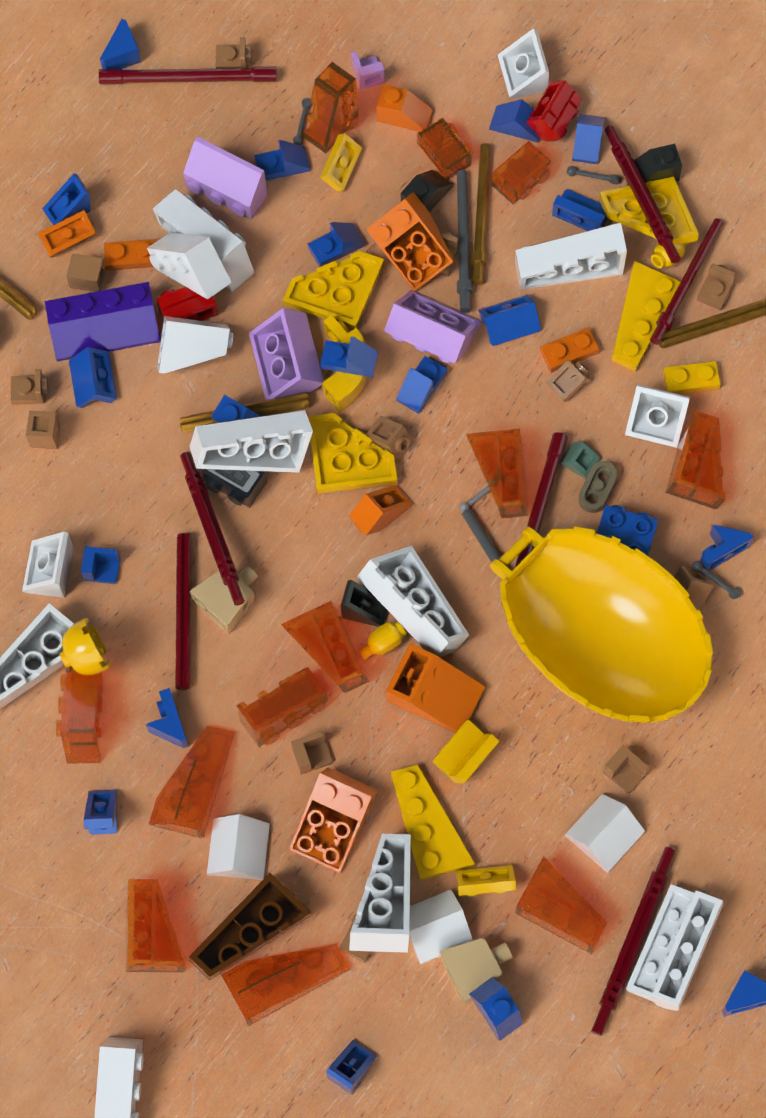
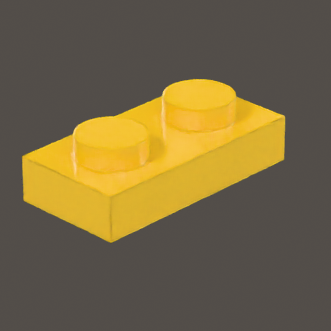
M345 133L339 134L320 178L337 192L343 191L362 147Z
M716 361L663 367V377L667 392L686 394L720 389L721 384Z
M513 865L456 871L459 896H476L482 893L493 892L505 893L516 890Z

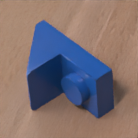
M278 140L279 150L254 155L256 166L264 170L265 181L310 171L305 147L284 140Z
M73 174L42 209L51 223L55 225L73 216L77 211L81 212L84 210L85 213H89L90 193L79 176Z
M331 222L329 233L308 243V249L319 267L366 246L354 223Z
M355 337L350 338L349 344L326 340L320 367L326 370L373 377L378 351Z
M424 356L416 369L410 368L396 401L419 414L446 376L447 368Z
M712 525L710 536L716 545L714 544L706 548L702 552L700 561L704 568L711 571L750 548L754 537L748 532Z
M170 688L159 691L161 701L157 702V706L162 719L147 723L148 732L179 747H189Z
M117 790L88 792L84 814V829H89L90 834L117 833Z

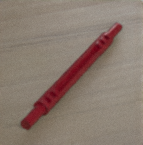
M607 126L604 131L612 145L611 151L636 197L659 245L664 247L671 263L679 262L681 257L673 243V236L625 142L620 140L614 126Z
M184 452L180 455L186 472L185 480L223 584L228 586L234 605H242L245 600L238 584L239 576L202 476L196 470L191 454Z
M665 847L656 871L651 873L622 949L599 1002L601 1008L591 1030L595 1035L602 1036L612 1010H616L668 880L666 875L676 852L672 848Z

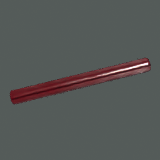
M179 533L177 535L175 687L178 690H188L191 686L190 591L192 590V535L190 533Z

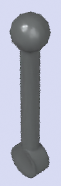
M309 98L302 100L303 111L297 135L293 138L294 144L297 145L303 143V128L308 109L312 107V101Z
M574 166L567 168L569 176L591 177L606 180L612 184H619L620 181L618 175L608 176L576 170Z
M701 561L693 562V570L702 572L729 592L731 599L740 597L741 592L738 588L728 586L704 568Z

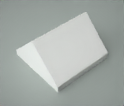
M533 28L498 54L509 98L512 99L544 93L548 87V66L538 31Z
M637 384L625 435L677 448L690 397Z
M61 532L32 540L22 592L65 597L74 548L69 533Z
M601 794L570 828L565 837L608 873L645 833V830L626 805Z
M241 814L214 818L207 875L263 880L270 823Z
M452 890L410 906L409 939L420 965L438 958L439 952L444 949L473 941L463 909Z

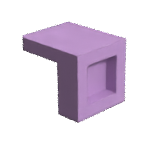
M356 51L351 52V65L361 90L385 83L384 67L381 61L378 62L375 56L359 60Z

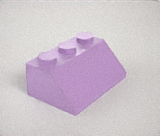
M198 136L196 137L183 172L186 187L195 194L201 193L216 205L222 204L230 208L237 216H245L252 219L267 197L264 170Z
M410 290L393 304L384 332L391 334V337L397 341H406L415 345V348L421 352H430L437 355L443 362L456 364L467 351L480 327L481 321Z
M282 308L249 332L266 400L302 392H308L309 394L322 385L324 380L306 313Z

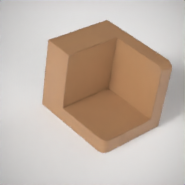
M72 254L66 275L69 287L90 292L101 291L106 272L103 258Z
M29 410L26 437L30 447L43 449L58 448L61 424L56 412Z
M680 566L674 578L690 595L689 599L696 610H701L714 585L702 572Z
M323 731L291 741L292 750L301 775L332 764Z
M622 745L607 762L603 773L625 792L631 793L646 776L649 766Z

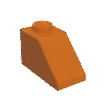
M383 84L376 105L377 121L426 133L433 109L409 90Z
M396 485L366 493L349 517L359 531L369 535L383 530L408 510L413 503Z

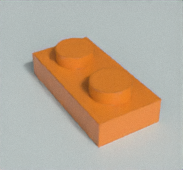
M83 210L39 232L37 235L50 258L96 235V232Z
M156 239L104 243L106 271L153 267L147 248L154 244Z
M589 327L540 346V352L550 373L557 371L567 360L577 363L599 354L600 350Z

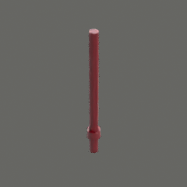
M718 218L713 220L665 312H662L656 321L657 327L650 338L653 344L659 345L666 331L671 329L675 321L674 316L723 226L722 220Z

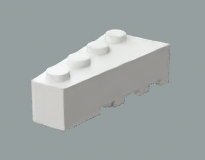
M621 223L533 246H525L516 250L515 266L520 290L623 275L627 249Z
M305 410L195 426L190 443V451L196 469L299 473L313 430Z
M412 545L370 559L357 576L360 582L426 651L438 657H443L455 652L469 636Z

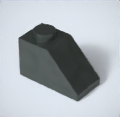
M675 144L649 149L634 160L644 182L674 177L676 182L680 180L682 163Z
M434 170L418 174L401 192V201L414 192L427 210L431 212L452 188L453 183Z

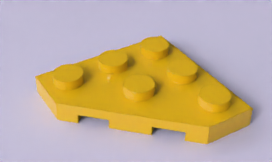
M669 177L645 182L673 236V243L684 244L698 241L699 233L675 178ZM630 186L601 191L599 193L600 203L608 219L655 238Z
M358 251L351 254L347 259L339 262L333 261L316 268V271L313 273L294 277L282 300L283 305L322 319L332 315L337 321L341 320L346 327L355 329L359 325L384 266V259Z
M335 413L308 416L313 430L310 440L317 494L398 484L393 454L374 444L372 439L358 429H353L343 422V419Z

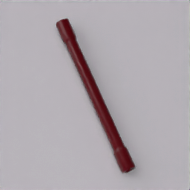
M276 66L221 69H99L100 85L149 82H277Z
M555 432L552 435L547 452V460L527 524L528 527H531L538 534L557 470L568 441V436L560 432ZM529 544L518 555L515 568L535 548L533 545Z

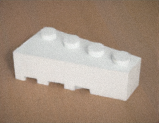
M175 189L153 208L159 225L168 233L175 232L210 238L232 282L226 286L231 292L255 273L245 248L246 242L238 233L233 234L230 232L226 224L221 220L216 221L206 208H199L188 194L183 195Z
M50 603L0 657V709L64 666L59 654L63 651L62 638L66 630L74 623Z
M410 834L381 835L371 872L367 878L363 897L357 910L356 919L350 932L349 951L408 953L410 929Z

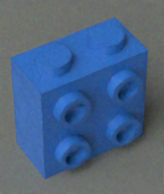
M605 505L597 534L609 538L614 536L621 540L620 543L633 550L637 548L648 556L658 520L653 519L647 513L640 512L636 514L627 511L622 506Z

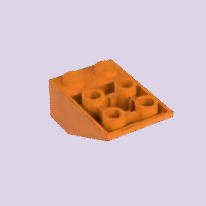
M414 192L366 229L413 291H416L454 262L430 212Z
M410 643L385 693L387 702L455 733L465 720H470L485 690V686L437 655Z
M329 767L319 774L289 850L341 873L370 814L379 790Z

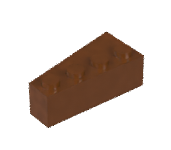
M269 873L189 956V961L210 981L309 918L312 912Z

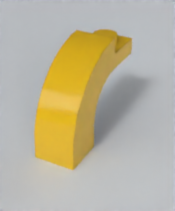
M332 315L323 320L324 332L332 341L349 344L350 338L355 337L365 343L357 328L349 332L346 325L341 320L337 321ZM337 371L322 382L323 394L337 411L341 412L359 396L364 388L367 376Z

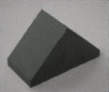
M348 580L341 602L342 618L376 627L383 625L388 610L367 588L353 580Z

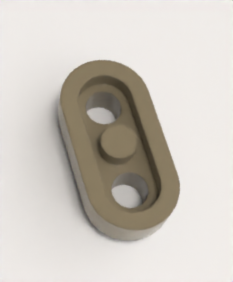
M599 461L592 466L579 494V504L586 512L595 513L602 510L617 479V469L612 463ZM606 475L608 479L600 480L598 476ZM594 497L597 502L590 503L587 499Z

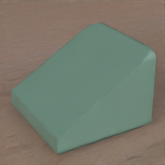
M578 441L571 444L560 463L586 479L592 466L599 462L601 457L583 441Z

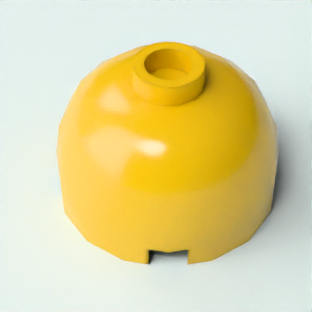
M84 618L70 626L63 634V651L59 654L66 668L72 666L79 674L95 675L111 668V660L105 662L103 655L108 653L95 627L93 625L87 627L89 620Z

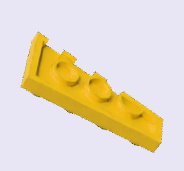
M634 261L613 351V362L636 372L651 343L650 338L657 327L656 321L660 314L665 312L681 281Z
M414 765L391 771L390 775L406 833L411 835L410 847L419 880L423 881L453 873L457 870L475 867L474 861L419 766Z

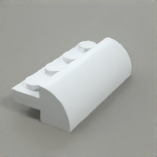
M671 884L628 982L627 991L653 1001L659 1007L675 1011L679 1010L723 907V900L699 891L693 893Z

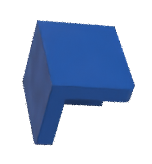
M85 546L81 567L84 581L116 584L121 560L118 550Z

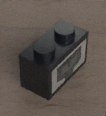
M204 469L202 472L205 485L210 490L216 493L221 491L228 495V499L239 506L243 504L249 508L267 483L264 471Z

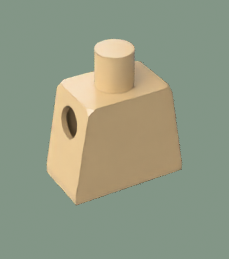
M246 566L238 574V584L245 600L242 605H234L228 586L223 584L219 571L190 591L192 601L228 634L233 631L255 600L254 592L249 586L258 576L249 566Z
M485 938L473 940L439 952V958L464 1006L473 1001L469 993L491 977L499 982L503 977L499 965L513 958L506 943L490 949Z

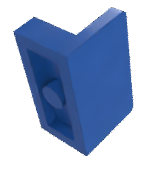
M568 189L564 191L562 196L557 195L553 203L552 216L586 231L602 228L608 220L600 203Z
M528 294L478 310L481 321L486 325L489 341L492 346L541 331L535 302Z
M87 347L69 360L77 407L82 408L93 400L111 403L117 399L109 351Z

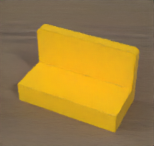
M465 720L432 759V762L454 783L464 784L498 744L499 740L493 734H484L470 720Z

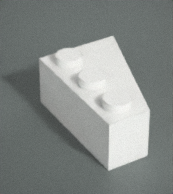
M170 232L147 248L150 254V262L155 269L206 299H209L232 283L209 237Z
M108 1037L100 1046L94 1118H139V1112H135L136 1101H139L141 1096L139 1076L144 1061V1054L142 1053L144 1039Z

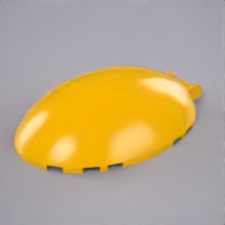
M527 526L522 531V536L499 560H493L489 565L492 571L502 579L500 582L501 603L507 623L517 643L530 661L559 690L586 708L610 718L626 722L652 723L668 720L691 707L708 684L712 672L713 649L710 633L707 634L702 621L703 616L700 610H696L689 599L690 595L683 586L656 561L637 548L633 550L620 543L621 540L614 536L609 538L595 533L593 529L574 526L573 529H552L543 538L535 530ZM529 544L533 545L535 548L511 571L507 566Z

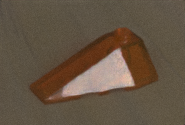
M207 725L157 796L149 825L204 839L235 734L234 732Z
M337 944L249 960L221 976L248 1026H251L350 970V967Z

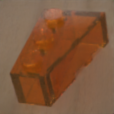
M331 62L315 79L310 103L314 105L313 112L307 114L306 120L310 122L307 130L303 131L302 136L325 154L334 145L337 136L345 133L347 130H352L359 120L356 78L334 62Z
M693 410L684 423L665 493L715 510L723 503L725 491H723L722 484L723 467H721L720 458L721 437L719 418Z
M520 428L466 434L470 448L501 518L528 516L524 448Z
M332 601L281 624L288 634L344 693L370 682L340 614Z
M70 666L66 668V673L61 674L60 677L61 691H64V695L58 699V710L62 717L61 720L56 721V735L62 738L67 764L100 763L101 754L98 748V738H101L99 718L100 712H102V672L95 675H82Z
M308 667L280 681V686L269 694L266 690L258 693L259 699L253 703L246 705L243 701L236 705L240 722L258 747L274 743L280 737L279 734L287 728L289 730L296 728L302 723V718L309 713L316 714L326 706L325 703L328 701L327 692Z
M543 856L516 906L515 914L592 955L606 928L607 922Z
M129 879L126 906V972L183 973L186 964L169 918V912L158 879Z

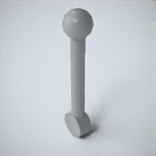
M501 474L495 475L492 483L468 502L461 503L459 506L460 510L464 512L470 509L471 505L495 486L503 485L505 481L504 476Z

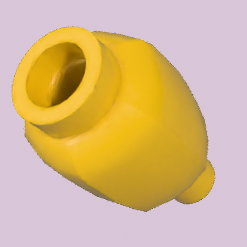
M689 243L674 244L681 258L684 256L686 245ZM659 244L656 245L654 254L651 256L653 265L657 268L673 266L674 264L671 263L664 247Z
M398 621L394 624L387 622L370 634L367 641L368 645L359 650L364 660L373 654L384 655L398 647L407 633Z

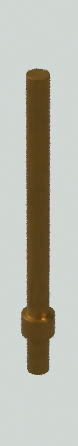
M488 143L480 145L474 252L471 253V265L473 266L472 283L475 285L483 283V267L486 266L487 254L484 250L491 147Z

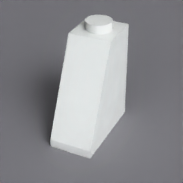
M164 316L157 363L159 373L165 374L225 356L227 348L232 347L233 332H230L227 324Z

